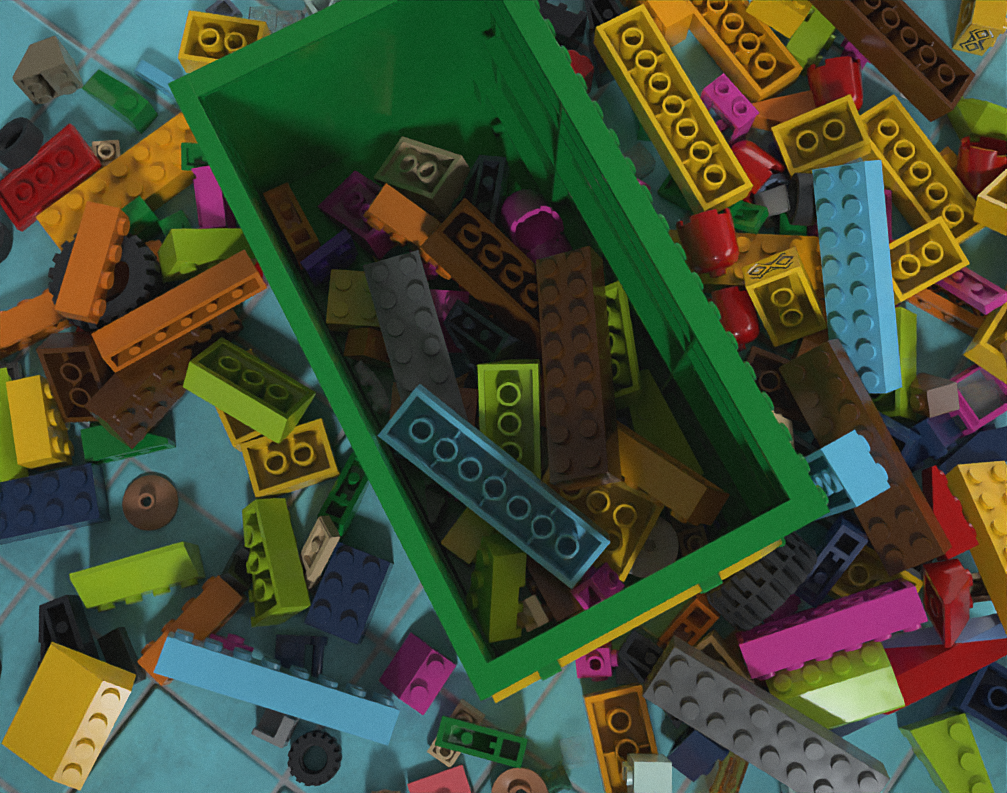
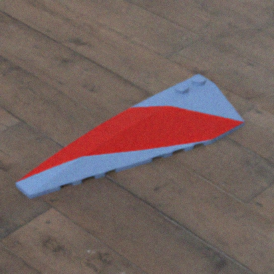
M997 613L969 618L963 631L952 647L949 648L944 647L934 626L911 632L891 634V638L881 641L892 666L905 707L1007 655V635ZM756 678L762 687L770 693L766 680H758ZM902 708L834 728L830 731L842 738Z

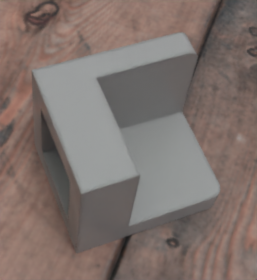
M785 185L754 195L755 204L767 207L769 216L763 223L766 229L776 226L775 215L790 210L788 188Z
M266 708L259 725L253 728L251 734L279 748H284L288 745L300 718Z

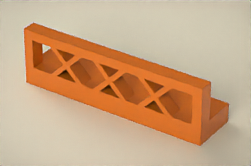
M936 283L905 300L973 338L988 315L984 314V316H981V311ZM943 292L947 294L949 300L941 297L936 293ZM967 305L971 307L974 314L960 306Z

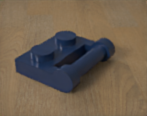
M276 634L274 659L279 660L281 667L290 669L291 665L304 668L306 645H313L311 676L318 678V675L322 674L324 646H327L328 637Z

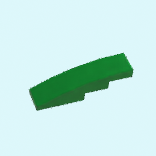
M669 173L658 189V195L693 212ZM743 199L727 207L731 210L735 229L756 235L769 216L767 207L743 202Z

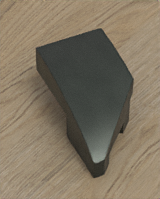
M244 536L235 548L220 578L241 594L250 588L252 582V574L247 573L246 568L250 548L245 547Z

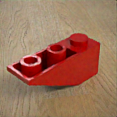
M934 465L922 470V493L952 546L944 555L936 557L937 561L949 560L979 545L976 539L977 533L975 528L966 521L961 512L962 505L960 501L951 494L947 486L948 480L945 474Z

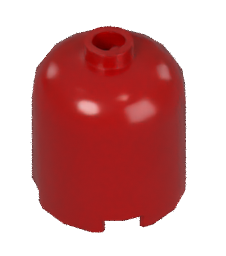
M851 56L825 59V65L816 68V65L812 64L807 68L809 90H812L816 108L851 94L857 111H860L863 105L860 59L852 62Z
M980 136L979 141H970V137L961 139L955 175L975 201L977 196L1007 169L1006 140Z
M741 140L734 143L730 148L753 185L747 197L743 199V202L755 204L754 194L762 188L772 175L778 174L779 171L783 173L786 166L754 142Z
M725 208L723 209V214H718L717 209L689 216L690 222L684 225L683 221H678L675 225L689 268L698 274H709L710 278L726 275L725 269L733 266L740 255L731 210Z
M738 286L711 292L712 298L707 300L708 302L712 301L717 306L721 315V320H719L726 332L730 331L738 343L737 352L746 350V344L753 342L758 337L760 328L756 308L746 287H744V291H739Z

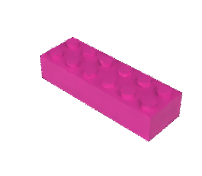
M901 577L818 605L816 609L812 607L755 626L749 631L737 632L735 635L751 679L765 680L775 676V671L784 668L787 671L796 670L803 667L806 661L812 659L823 661L831 658L833 652L842 649L846 652L857 650L862 647L863 642L872 639L874 642H881L891 638V633L903 630V632L915 631L921 628V623L927 622L928 618L916 587Z

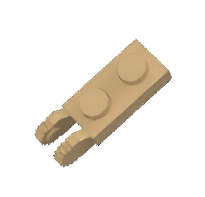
M329 515L318 517L299 555L300 562L303 565V575L307 589L317 586L322 579L321 573L341 537Z

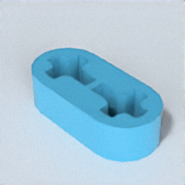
M141 60L133 70L134 73L150 86L174 99L175 97L168 83L175 79L146 61Z

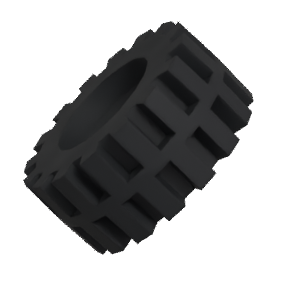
M320 730L310 731L293 742L288 752L289 761L287 764L291 769V775L297 778V782H302L305 786H320L336 775L341 766L342 749L336 742L337 739L330 736V733L321 732ZM310 746L322 747L327 755L325 766L318 771L308 769L303 761L305 750Z

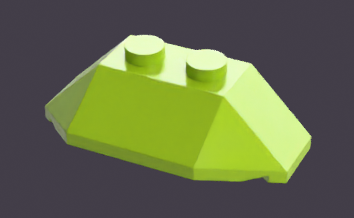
M962 96L954 110L946 114L960 142L964 137H970V141H979L980 136L1007 141V108L974 98L964 99Z

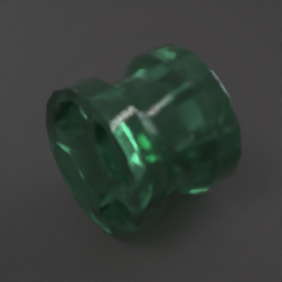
M561 761L555 763V766L549 770L546 768L540 770L549 793H559L562 790L569 791L573 789Z

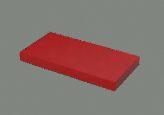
M69 123L41 146L35 157L27 164L14 169L0 180V205L17 230L23 232L37 221L36 216L83 183L103 165L75 126Z

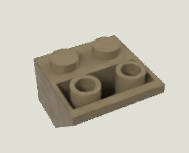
M56 36L30 44L12 77L15 84L35 105L45 104L56 97L72 94L84 86L74 59Z

